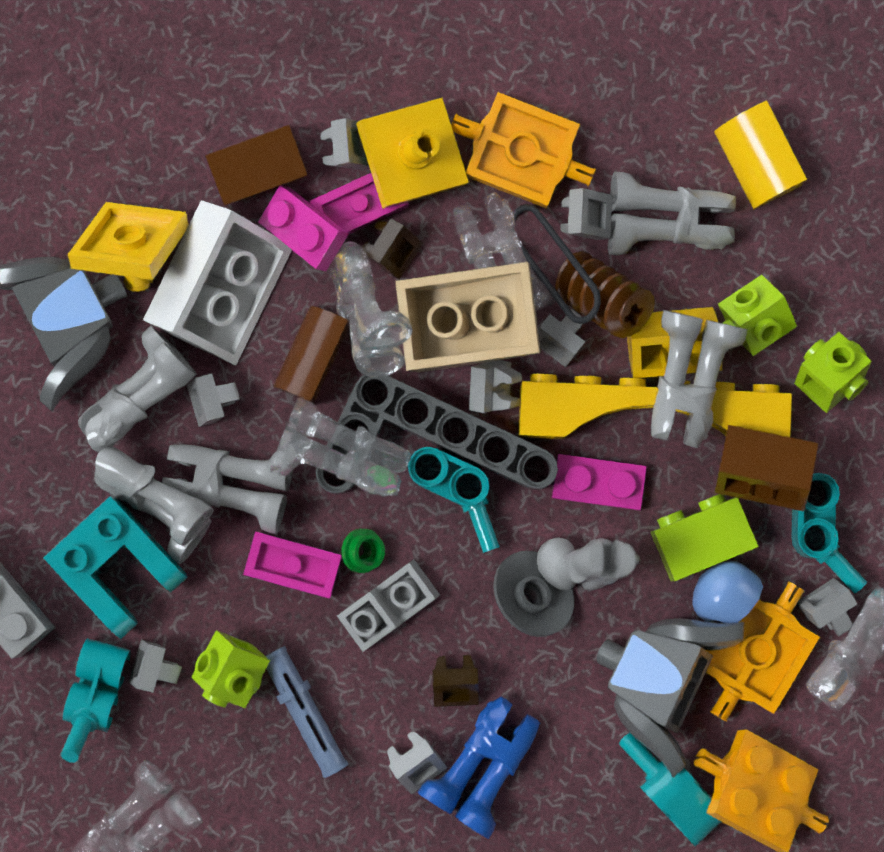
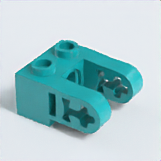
M109 496L43 558L105 626L118 638L122 639L138 624V621L98 577L101 573L99 568L122 548H128L169 592L174 591L188 576L118 498Z

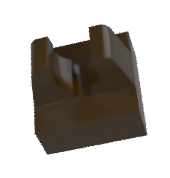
M390 219L389 222L378 221L374 226L381 232L374 245L364 241L361 248L380 268L400 280L423 242L404 225L393 219Z
M463 655V667L461 669H448L446 667V657L439 656L435 669L432 670L434 707L479 705L478 668H475L472 657L470 655Z

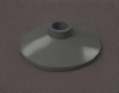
M519 551L508 556L497 568L493 584L497 605L506 620L519 631L535 637L553 635L563 629L572 616L574 609L573 590L557 589L545 580L538 570V552ZM525 595L529 597L530 602L526 599Z

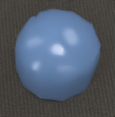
M737 561L721 562L710 567L699 577L693 591L692 605L697 616L705 622L715 623V620L723 624L738 623L749 614L758 602L763 585L760 578L743 564Z

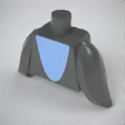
M37 257L0 265V289L13 290L50 363L54 366L43 385L40 395V402L53 412L61 398L87 375L106 354L111 341L109 329L113 327V324L104 307L128 295L117 275L111 274L91 284L84 270L71 269L69 260L59 257Z
M665 619L651 624L645 632L634 630L626 646L607 639L598 651L597 663L614 671L609 680L608 688L616 693L614 707L620 722L640 743L663 762L673 778L686 766V760L677 740L667 729L677 734L713 658V655L706 650H721L738 645L744 639L745 622L720 624L690 619Z

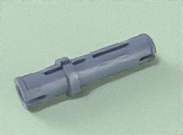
M283 646L266 655L270 660L266 669L279 692L276 698L279 704L285 703L303 740L306 742L322 771L323 778L329 777L349 764L343 757L327 723L324 721L308 691L311 688L308 679L302 680L286 651V646ZM284 673H286L289 681L291 682L297 696L299 697L303 705V708H300L298 702L296 701L294 694L292 693L283 676ZM306 715L309 716L325 746L324 750L310 727Z

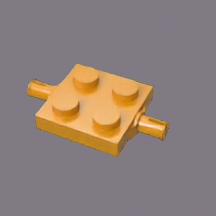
M499 92L496 95L490 112L480 124L458 114H455L451 124L454 133L474 140L473 155L466 170L468 178L546 209L555 187L564 179V176L589 186L596 170L571 160L572 144L580 124Z
M789 581L776 604L758 600L749 614L738 622H745L744 639L742 642L727 649L706 650L713 655L706 673L715 678L724 689L710 712L717 717L719 716L725 722H727L739 699L754 702L774 714L820 638L801 626L794 615L791 614L805 591Z
M749 730L737 731L731 749L723 759L704 748L696 754V757L700 759H694V765L715 776L714 794L706 812L710 816L777 852H789L797 827L801 823L817 833H822L826 829L827 825L823 823H828V816L808 807L809 795L819 769Z

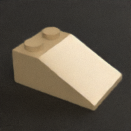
M529 262L396 281L406 371L426 372L541 353Z

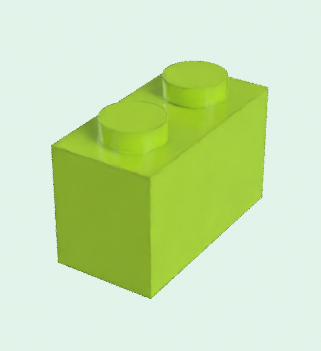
M718 494L698 502L701 511L684 517L682 510L657 519L660 528L650 533L670 581L680 580L758 547L737 497L726 500L724 495Z

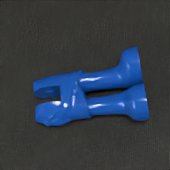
M502 696L495 701L488 702L487 706L479 713L475 724V731L464 744V750L448 772L440 779H427L417 792L435 806L452 814L463 790L483 758L492 759V762L471 794L455 814L459 821L487 839L491 837L496 826L491 814L494 799L508 775L514 776L519 763L531 747L540 725L539 720L527 714L514 729L509 741L498 735L496 731L503 725L512 707V703Z

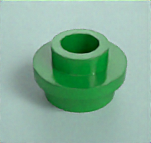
M355 529L346 536L342 544L343 562L353 572L368 573L382 563L385 556L384 543L378 534L370 529ZM362 544L364 546V553L359 557V547Z

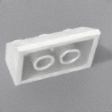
M201 200L143 321L236 366L292 249L273 234L234 211Z

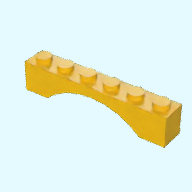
M530 374V381H522L520 384L521 404L519 406L518 437L563 439L580 426L603 415L627 409L653 408L658 387H646V379L619 378V385H601L602 377L575 376V383H557V375ZM685 381L684 384H691V381ZM716 382L715 388L717 390L711 407L713 411V428L722 432L725 436L728 425L790 437L792 393H779L780 386L773 384H753V391L750 392L735 391V383ZM677 409L675 411L685 415H689V412L681 411Z

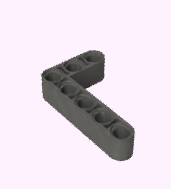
M379 372L366 373L355 384L316 468V479L324 490L336 495L348 492L356 484L384 423L387 422L527 489L540 490L549 486L556 478L558 470L555 458L548 451ZM371 382L382 383L388 389L387 398L380 405H370L363 399V390ZM420 401L426 405L428 416L424 422L414 425L405 421L402 412L407 403ZM457 419L466 424L469 434L465 441L454 444L445 439L443 427L450 420ZM352 422L365 424L369 431L367 440L359 446L349 445L344 440V430ZM490 439H501L507 444L509 454L506 460L494 463L486 459L483 447ZM538 457L546 461L549 473L545 480L534 482L526 477L524 465L528 459ZM333 462H342L349 468V478L341 486H330L325 480V470Z

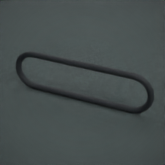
M531 204L519 206L509 218L508 234L511 241L524 259L530 263V267L566 316L574 323L584 324L590 322L595 318L600 309L601 296L598 287L541 211ZM523 211H531L537 217L592 290L594 295L593 308L585 317H577L573 314L517 238L514 225L517 217Z

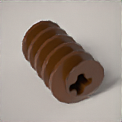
M579 251L573 253L600 292V309L591 321L618 338L629 337L638 332L648 322L654 310L655 300L650 290L642 289L637 282L630 281L627 276L617 273L613 267L606 266L600 259L593 258L588 252ZM567 258L558 272L555 289L568 306H571L577 313L586 316L593 308L594 295Z

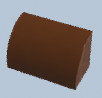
M289 125L205 155L224 206L307 176Z
M310 306L273 387L314 405L350 327L348 319L324 309Z
M728 425L714 493L804 512L811 487L819 443Z

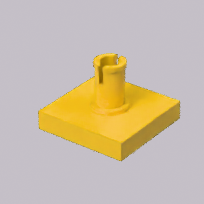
M443 98L362 119L356 123L382 209L461 187L469 183Z
M105 202L68 253L71 269L124 276L126 289L133 292L143 291L151 286L150 283H153V279L189 226L187 214L182 211Z

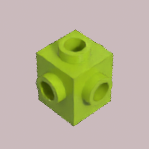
M760 275L718 303L725 319L723 324L747 329L746 338L742 345L753 356L797 327L785 296L763 275Z
M838 332L827 342L822 339L818 340L806 352L804 356L805 361L801 364L794 384L824 412L828 413L842 399L846 397L851 401L866 387L868 380L865 379V376L872 361L858 343L849 341Z
M216 630L206 650L199 655L191 678L204 690L202 696L211 703L225 708L229 702L246 708L251 696L258 691L262 675L270 660L253 644Z

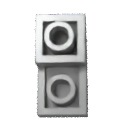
M413 559L337 615V617L362 652H364L439 597L440 594Z

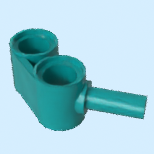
M423 447L415 451L408 463L409 475L413 482L419 487H423L462 506L463 512H469L483 553L500 547L485 507L489 503L486 497L489 490V482L485 473L479 468L437 448ZM423 456L435 457L441 464L440 474L433 480L421 479L415 471L417 461ZM467 474L476 476L482 486L479 496L469 500L459 496L456 491L457 480Z
M815 473L812 476V481L818 482L824 487L826 497L820 506H814L807 500L804 512L792 509V544L796 552L801 556L816 559L820 564L825 562L855 594L867 584V581L838 551L840 546L838 544L839 538L835 523L836 504L840 496L839 486L835 479L828 474ZM811 526L820 528L825 537L823 546L817 551L809 549L804 540L805 532Z
M89 638L85 640L75 672V676L80 678V681L72 684L63 711V721L70 722L73 725L61 752V757L65 761L72 763L78 761L90 732L94 730L108 732L113 720L112 717H109L112 705L117 706L118 691L125 678L121 676L125 661L130 660L131 650Z
M631 733L626 734L619 742L620 747L647 774L645 777L646 782L640 788L696 847L722 822L706 813L712 799L711 796L685 768L673 778L663 762H659Z

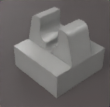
M347 118L331 121V127L321 133V140L333 142V155L322 157L323 164L356 170L370 168L356 123L358 121Z
M585 188L570 190V195L562 200V207L569 208L568 224H561V231L594 240L611 239L612 195Z
M571 309L573 314H575L577 317H582L576 311ZM550 314L538 329L540 348L566 367L585 343L583 339L576 335L582 324L574 323L567 316L560 322Z
M502 360L471 366L469 410L486 413L519 406L521 399L510 396V384L521 382V373L511 368V362Z
M212 374L196 377L187 384L199 427L218 422L224 417L222 407L234 404L235 401L240 400L235 382L216 386Z
M834 578L800 599L797 603L805 617L819 629L827 624L829 629H833L836 635L840 637L854 627L846 611L857 605L849 589Z
M141 639L129 683L137 689L153 693L157 680L177 684L182 666L178 665V663L164 660L163 657L166 649L161 645Z
M411 732L407 735L413 744V748L404 755H401L393 746L387 750L391 763L388 765L397 780L411 794L417 791L427 779H433L447 769V766L433 747L416 732Z

